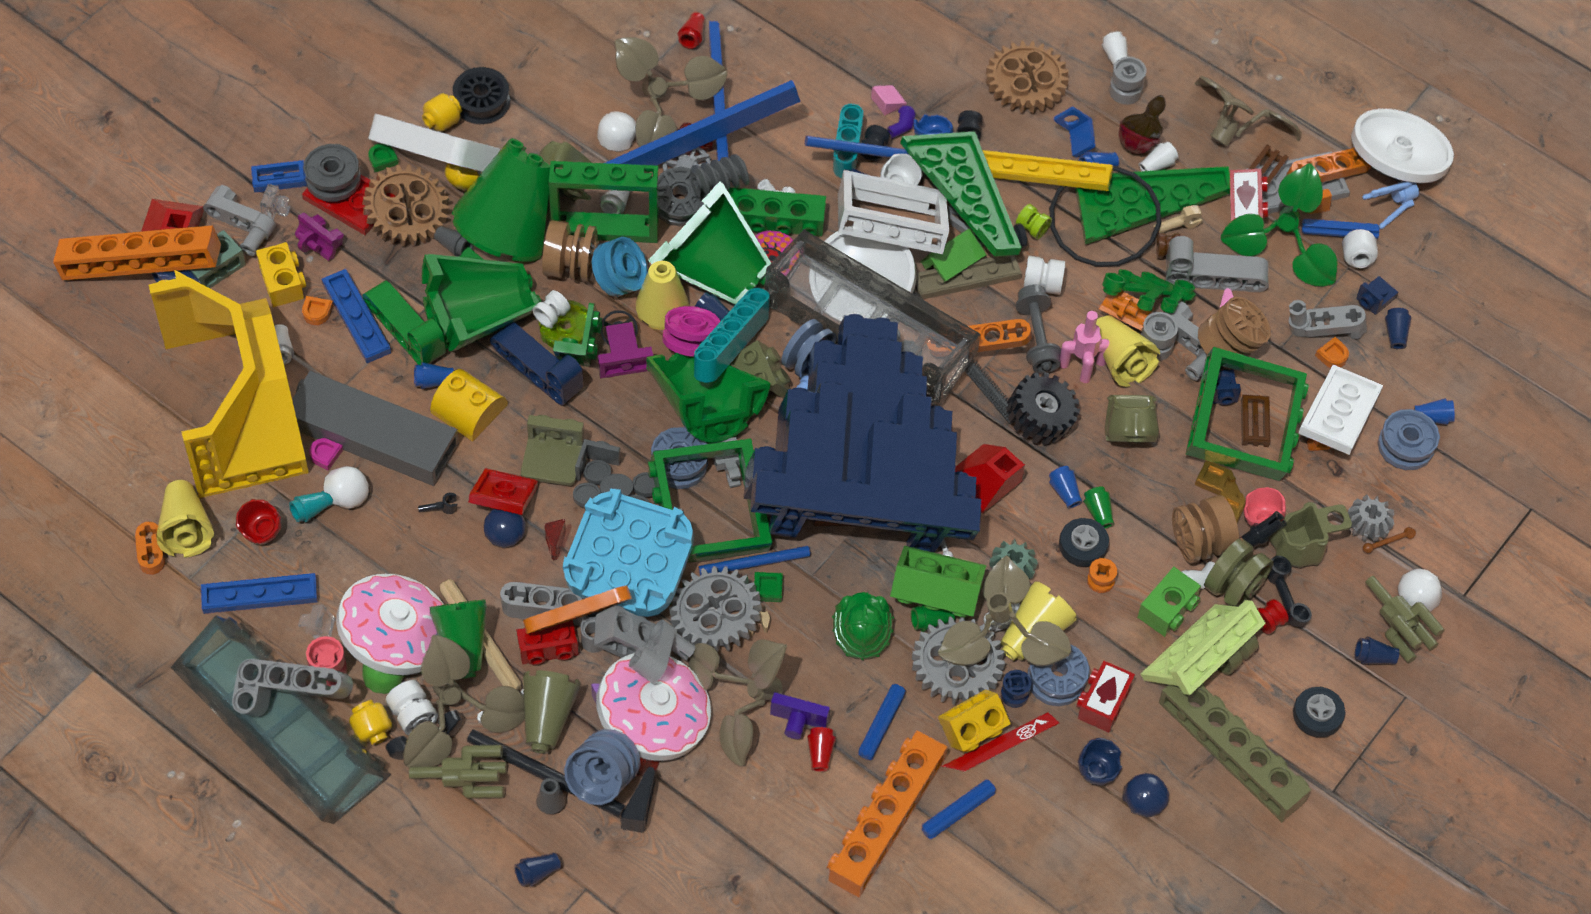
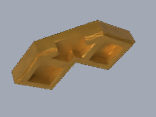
M1205 461L1195 481V486L1216 495L1224 496L1229 502L1238 523L1244 511L1246 499L1235 482L1236 478L1232 470L1216 463Z

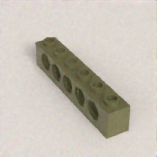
M1204 683L1191 695L1183 694L1179 686L1168 685L1162 690L1159 704L1277 819L1284 822L1306 803L1311 789L1305 779L1299 775L1296 776L1288 768L1285 760L1270 751L1265 741L1260 736L1254 735L1239 716L1233 715L1218 696H1213L1205 688ZM1189 702H1196L1201 707H1194ZM1210 722H1217L1221 727H1215ZM1236 741L1240 743L1242 747L1233 746L1230 742ZM1257 761L1263 767H1256L1251 762ZM1272 782H1280L1284 787H1276Z

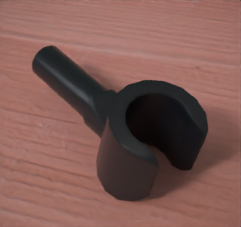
M451 492L446 493L442 501L419 505L418 510L419 512L442 510L446 514H453L457 510L458 504L448 503L455 502L457 495Z

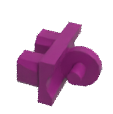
M306 213L298 215L299 225L295 231V236L299 239V250L308 252L312 249L328 261L334 259L336 249L342 245L344 234L337 228L331 231L325 229L326 222L318 214L313 217H309Z

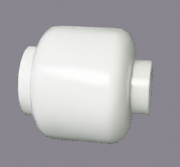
M1363 229L1354 230L1344 237L1342 248L1344 259L1348 265L1355 268H1365L1376 261L1378 257L1377 242L1371 232Z

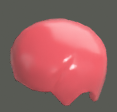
M1270 487L1257 488L1247 494L1244 517L1250 526L1254 523H1261L1275 511L1280 512L1285 517V498L1277 489Z

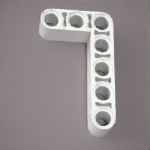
M374 114L368 137L370 140L482 172L501 150L500 148L458 138L379 114Z

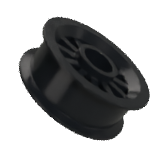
M488 67L468 69L461 73L453 84V96L458 100L462 109L460 117L469 123L483 125L496 122L509 109L508 81L503 74L495 69Z

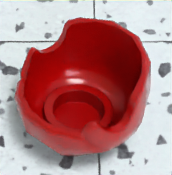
M252 499L243 504L237 512L236 527L249 542L259 545L267 544L275 539L281 529V516L268 501Z

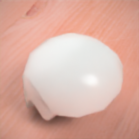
M618 111L606 114L598 126L597 138L600 145L613 151L629 149L634 138H636L635 119L626 113Z
M908 154L892 155L880 172V178L918 185L922 177L921 168Z
M345 466L331 470L325 477L324 492L331 495L334 505L350 509L360 506L367 499L369 484L360 470Z
M1414 569L1401 577L1398 584V594L1403 596L1411 607L1416 602H1421L1429 611H1432L1440 604L1442 588L1438 577L1425 569Z

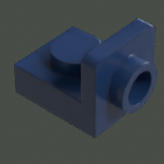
M1378 276L1371 283L1367 284L1364 282L1360 285L1356 299L1362 307L1376 315L1395 300L1399 292Z
M1219 370L1212 404L1229 405L1238 402L1241 386L1236 384L1234 370Z

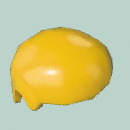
M446 163L445 177L453 187L468 190L479 176L477 170Z

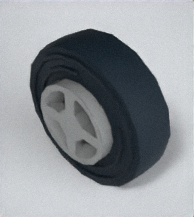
M1078 518L1064 526L1059 537V548L1062 556L1068 562L1076 566L1089 567L1094 560L1105 557L1109 548V536L1106 529L1099 522L1089 518Z
M1311 687L1304 690L1296 698L1293 707L1294 721L1299 729L1307 735L1316 738L1335 734L1342 726L1346 714L1345 706L1340 696L1325 687Z

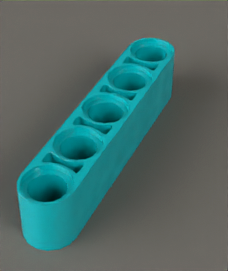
M753 288L747 291L694 352V377L696 380L704 383L715 381L768 321L770 304L768 291L761 288Z

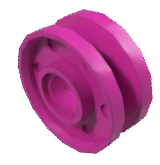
M682 306L671 309L665 315V329L662 334L663 343L675 353L694 356L695 350L720 323V319L716 314L699 307Z

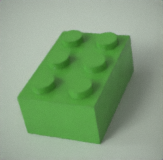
M904 546L896 567L890 597H894L902 603L909 604L915 602L923 604L931 610H948L960 617H973L986 565Z

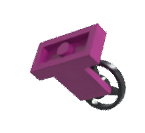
M614 310L603 317L600 335L605 343L609 345L611 353L598 355L600 379L646 372L647 357L653 356L652 347L638 349L636 342L637 323L634 317L626 311ZM615 313H623L630 317L625 322L616 321L613 324L605 322L610 315ZM603 325L606 326L608 341L603 334Z

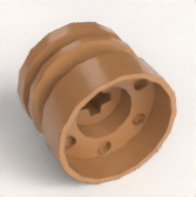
M551 220L544 243L543 275L561 278L566 267H569L571 280L577 279L581 269V280L589 282L593 272V253L599 245L597 227L589 226L584 237L583 224H579L574 235H571L569 222Z
M1237 296L1230 298L1225 305L1221 306L1216 313L1212 314L1198 328V339L1206 354L1213 347L1250 357L1253 352H1256L1271 337V328L1263 312L1251 301Z
M1222 495L1203 499L1200 501L1199 506L1192 502L1187 504L1186 507L1181 505L1173 508L1172 526L1174 536L1182 556L1190 564L1199 561L1200 558L1203 560L1210 558L1212 552L1217 556L1222 555L1234 541L1239 539L1238 525L1229 502Z

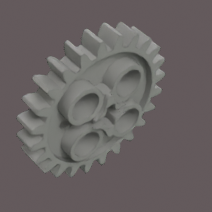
M713 566L711 573H707L702 568L701 576L698 577L692 572V581L689 582L683 579L684 589L677 588L675 592L677 597L673 598L671 601L673 607L669 608L671 623L677 629V633L682 635L687 641H691V644H709L714 647L717 653L720 646L724 645L725 649L729 651L731 642L740 646L739 638L741 636L749 639L748 630L756 631L757 628L754 621L761 620L759 611H762L759 591H756L754 582L749 583L747 575L740 578L737 569L730 575L726 566L721 573L717 572L716 566ZM725 590L724 593L716 594L717 591ZM695 604H701V606L697 608H692V606ZM735 610H739V611H740V612L737 613V614H730L732 611H735ZM711 624L716 625L713 628H705Z
M949 617L948 624L945 625L939 619L937 629L929 624L927 633H920V641H915L914 644L916 651L912 652V660H914L912 670L917 671L916 681L923 680V690L929 687L932 688L931 697L940 693L941 702H944L947 697H951L952 704L955 705L958 698H961L964 702L968 697H973L985 689H996L997 680L1002 678L1003 672L1001 670H1004L1005 661L1002 660L1004 651L999 650L1000 640L992 641L994 638L993 631L984 636L989 641L991 649L982 660L983 665L973 664L964 666L955 665L945 660H934L933 656H939L938 651L945 634L956 624L953 618ZM961 617L959 622L965 621L964 617ZM985 624L980 626L981 631H983ZM952 676H958V677L962 678L963 680H961V681H955V680L951 679L950 677H952Z

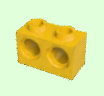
M287 242L256 250L259 268L272 307L304 299L302 288H306V282L303 273H297L296 267H299L298 258L295 251L290 252Z
M986 689L938 716L950 746L962 752L974 750L979 746V742L986 738L998 736L1003 732V728L1011 724L999 695ZM989 710L990 717L985 722L984 717L986 712ZM964 724H966V731L961 736V728Z

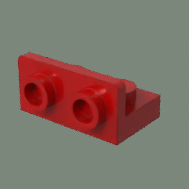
M573 620L531 634H527L525 628L516 629L522 665H538L553 659L568 660L573 656L579 655Z

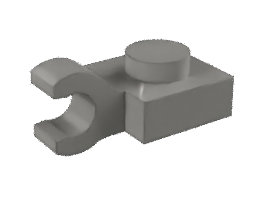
M733 437L721 442L735 441L737 439ZM738 455L712 458L717 471L725 469L730 488L741 486Z

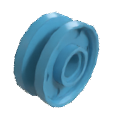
M620 237L597 246L592 257V269L595 279L602 290L610 296L619 297L641 289L647 275V262L642 250L633 240Z

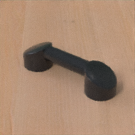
M1274 556L1271 559L1274 564L1267 578L1271 583L1275 584L1289 617L1288 623L1297 627L1306 626L1312 617L1311 610L1302 603L1294 602L1285 578L1292 569L1291 563L1283 556Z
M457 710L444 714L445 728L442 732L447 733L450 738L455 736L462 725L463 719ZM405 736L396 737L385 746L391 758L404 760L403 753L407 741Z

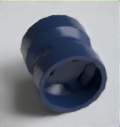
M1015 669L1009 671L1004 676L1000 696L1005 705L1011 708H1019L1027 703L1032 681L1026 672Z

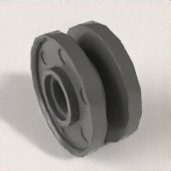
M341 144L318 146L304 160L303 170L308 191L318 199L334 202L343 200L354 194L360 186L359 161L356 154L346 146Z

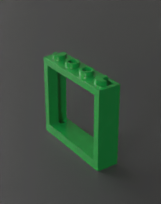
M567 161L550 162L549 196L551 220L569 222L571 235H574L579 224H583L584 237L589 226L597 227L598 241H611L620 237H626L634 242H658V166ZM559 188L649 192V215L560 211Z
M1213 347L1205 359L1185 455L1280 481L1286 473L1291 472L1294 458L1290 456L1299 438V433L1295 431L1304 413V409L1300 408L1302 399H1305L1308 392L1309 384L1305 383L1307 373ZM1220 365L1293 386L1278 462L1205 441Z
M752 439L653 451L651 460L647 464L649 469L648 476L649 478H654L655 487L652 488L654 504L673 510L664 464L738 455L745 487L746 467L754 452ZM747 499L754 537L695 545L692 547L687 563L768 552L772 545V539L769 533L767 514L750 512L751 500Z

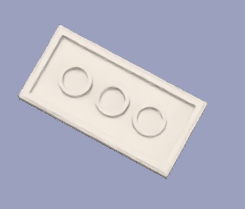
M1332 365L1300 427L1299 434L1350 455L1383 385Z

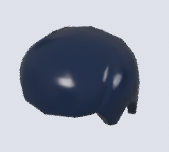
M493 509L486 516L483 527L486 538L494 546L506 548L514 546L524 537L526 523L524 517L520 514Z
M1099 737L1090 740L1082 748L1078 757V768L1081 776L1089 783L1103 786L1113 783L1122 769L1120 764V748L1109 739Z
M1142 773L1133 776L1124 785L1122 799L1127 803L1132 813L1148 818L1159 815L1167 807L1169 791L1160 777L1151 773Z

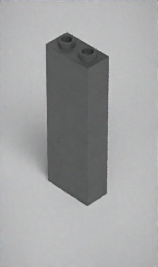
M309 371L305 379L300 380L296 388V394L292 399L300 433L315 439L326 438L343 445L344 451L432 486H435L459 444L456 428L312 371Z

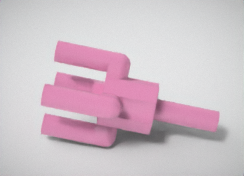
M1089 311L1085 324L1081 323L1077 326L1074 340L1065 341L1061 347V368L1069 366L1071 354H1075L1082 359L1083 365L1080 375L1082 383L1090 382L1094 357L1096 355L1097 365H1106L1103 354L1109 346V340L1101 339L1100 328L1096 325L1098 314L1095 311Z

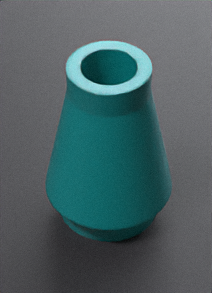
M324 491L296 496L293 501L289 502L291 514L297 522H307L327 507L333 505L331 495Z

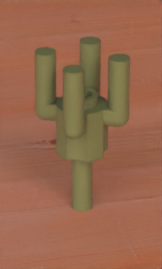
M1371 576L1366 580L1367 586L1384 605L1380 609V614L1391 626L1386 631L1385 636L1395 648L1399 649V654L1408 664L1413 662L1417 656L1400 635L1406 639L1413 649L1419 648L1423 643L1429 651L1438 646V642L1422 625L1419 618L1422 619L1436 637L1440 636L1445 629L1423 603L1416 602L1411 607L1403 596L1397 595L1392 598L1375 576Z
M468 745L461 749V758H445L442 766L409 767V778H442L444 787H463V795L466 798H504V786H475V783L499 781L500 773H507L508 764L507 762H476L474 758L502 757V745Z

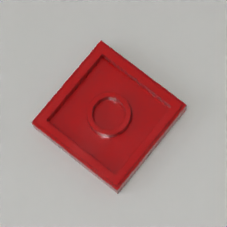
M486 468L471 490L468 503L523 515L537 490L538 481Z

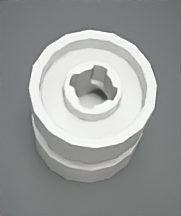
M1028 256L1024 287L1040 285L1044 287L1045 293L1060 295L1065 261L1050 259L1046 264L1040 257Z
M409 680L403 682L387 694L386 703L392 713L398 716L397 721L405 734L410 735L411 731L424 721L436 722L438 713L432 703L426 699V693L418 681Z

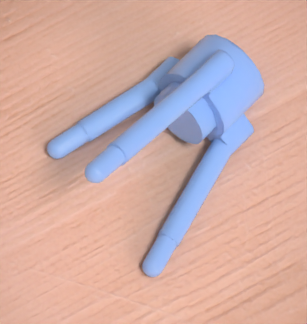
M1403 181L1396 185L1372 190L1371 193L1362 196L1366 200L1391 193L1396 203L1403 204L1379 225L1380 229H1383L1404 210L1414 206L1413 199L1419 196V189L1415 182Z

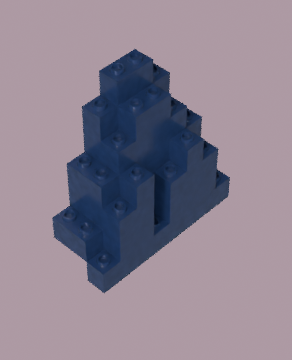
M860 314L844 315L839 325L838 345L828 340L814 343L810 351L807 389L800 387L788 389L778 409L775 448L769 446L755 448L746 467L744 499L751 500L750 512L770 514V534L797 537L805 520L811 519L912 532L906 541V546L935 553L945 537L974 540L979 533L981 499L975 498L976 477L968 476L965 472H955L957 432L951 431L953 411L945 410L940 406H931V397H926L927 376H922L923 356H917L909 351L901 352L902 342H897L898 322H891L887 318H864Z

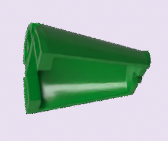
M511 138L458 200L451 215H454L453 224L456 230L477 248L497 257H500L501 253L513 256V261H536L541 259L549 197L550 165L543 161V158L538 154H527L523 143Z
M719 181L702 200L704 203L702 207L669 243L665 241L648 261L651 264L657 261H667L674 266L678 277L733 304H737L747 291L756 288L760 283L764 286L774 274L770 270L773 265L725 186Z
M435 254L424 255L421 283L427 284L425 289L427 296L423 297L427 320L432 318L439 325L444 335L445 349H449V351H456L532 314L533 308L541 302L539 295H536L535 291L531 292L532 278L530 274H527L524 265L521 263Z
M675 353L669 360H666L665 356L660 354L649 356L646 360L647 371L655 379L684 427L694 437L705 442H721L743 431L748 426L746 422L754 413L758 415L762 409L770 389V382L730 365L715 381L708 383L700 382L694 377V356Z

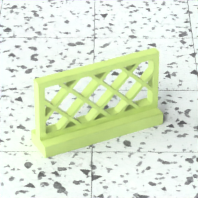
M1245 600L1239 607L1215 604L1140 675L1144 681L1179 686L1183 694L1191 695L1266 623L1253 601Z

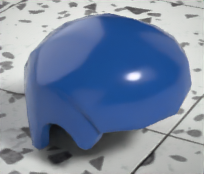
M924 114L919 122L917 119H914V135L953 133L952 123L946 117Z

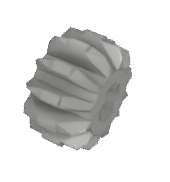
M1367 494L1362 500L1357 498L1351 508L1348 509L1352 522L1353 536L1362 535L1363 542L1368 537L1374 543L1378 541L1379 537L1385 539L1394 526V510L1388 509V501L1381 503L1378 496L1371 500Z

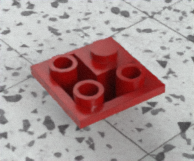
M152 199L141 232L199 227L204 206Z
M982 444L955 466V472H965L968 476L976 477L975 498L981 499V512L984 513L1022 482L1025 464L1006 447Z

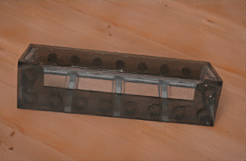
M803 230L766 268L765 290L770 295L769 307L778 310L788 316L793 322L801 325L809 320L816 319L823 325V330L829 329L836 334L835 344L837 345L839 325L844 315L860 314L864 318H887L891 322H898L897 342H902L901 352L909 351L917 356H923L922 376H927L926 397H931V403L935 406L943 404L978 351L980 333L806 230Z

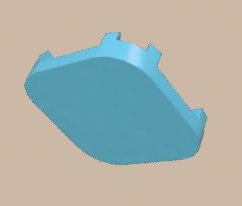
M610 489L609 492L601 493L593 499L589 498L584 506L585 513L567 557H564L563 571L567 586L574 594L585 599L628 585L632 599L616 606H621L626 611L643 617L661 613L668 608L673 600L692 551L694 534L691 522L684 515V512L676 507L673 510L623 495L619 489Z

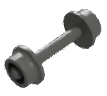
M1028 285L1019 290L1016 302V310L1019 313L1031 316L1037 346H1034L1027 352L1026 358L1032 364L1035 372L1050 373L1059 368L1061 347L1059 345L1047 343L1041 312H1044L1051 305V298L1045 293L1042 286Z

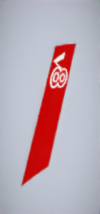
M1047 712L941 767L965 772L1059 724V722Z

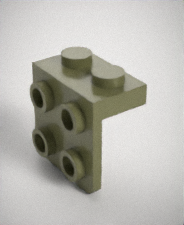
M759 340L741 350L729 364L770 382L769 391L784 398L787 390L790 389L788 384L790 378L778 362L781 360L778 352L774 347H768Z
M529 415L527 422L528 441L521 467V476L540 482L567 486L574 485L576 481L575 465L584 441V423L574 419L562 420L550 418L546 415Z

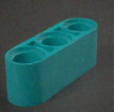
M852 103L842 107L836 140L860 143L864 114L863 109L859 105ZM834 150V174L842 178L845 169H856L858 153Z

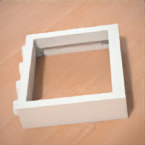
M844 170L838 191V233L943 254L949 233L947 200L938 189ZM852 199L934 215L935 223L852 206ZM929 204H935L936 210L928 209ZM847 220L854 221L853 227L844 226ZM933 238H936L937 245L931 244Z

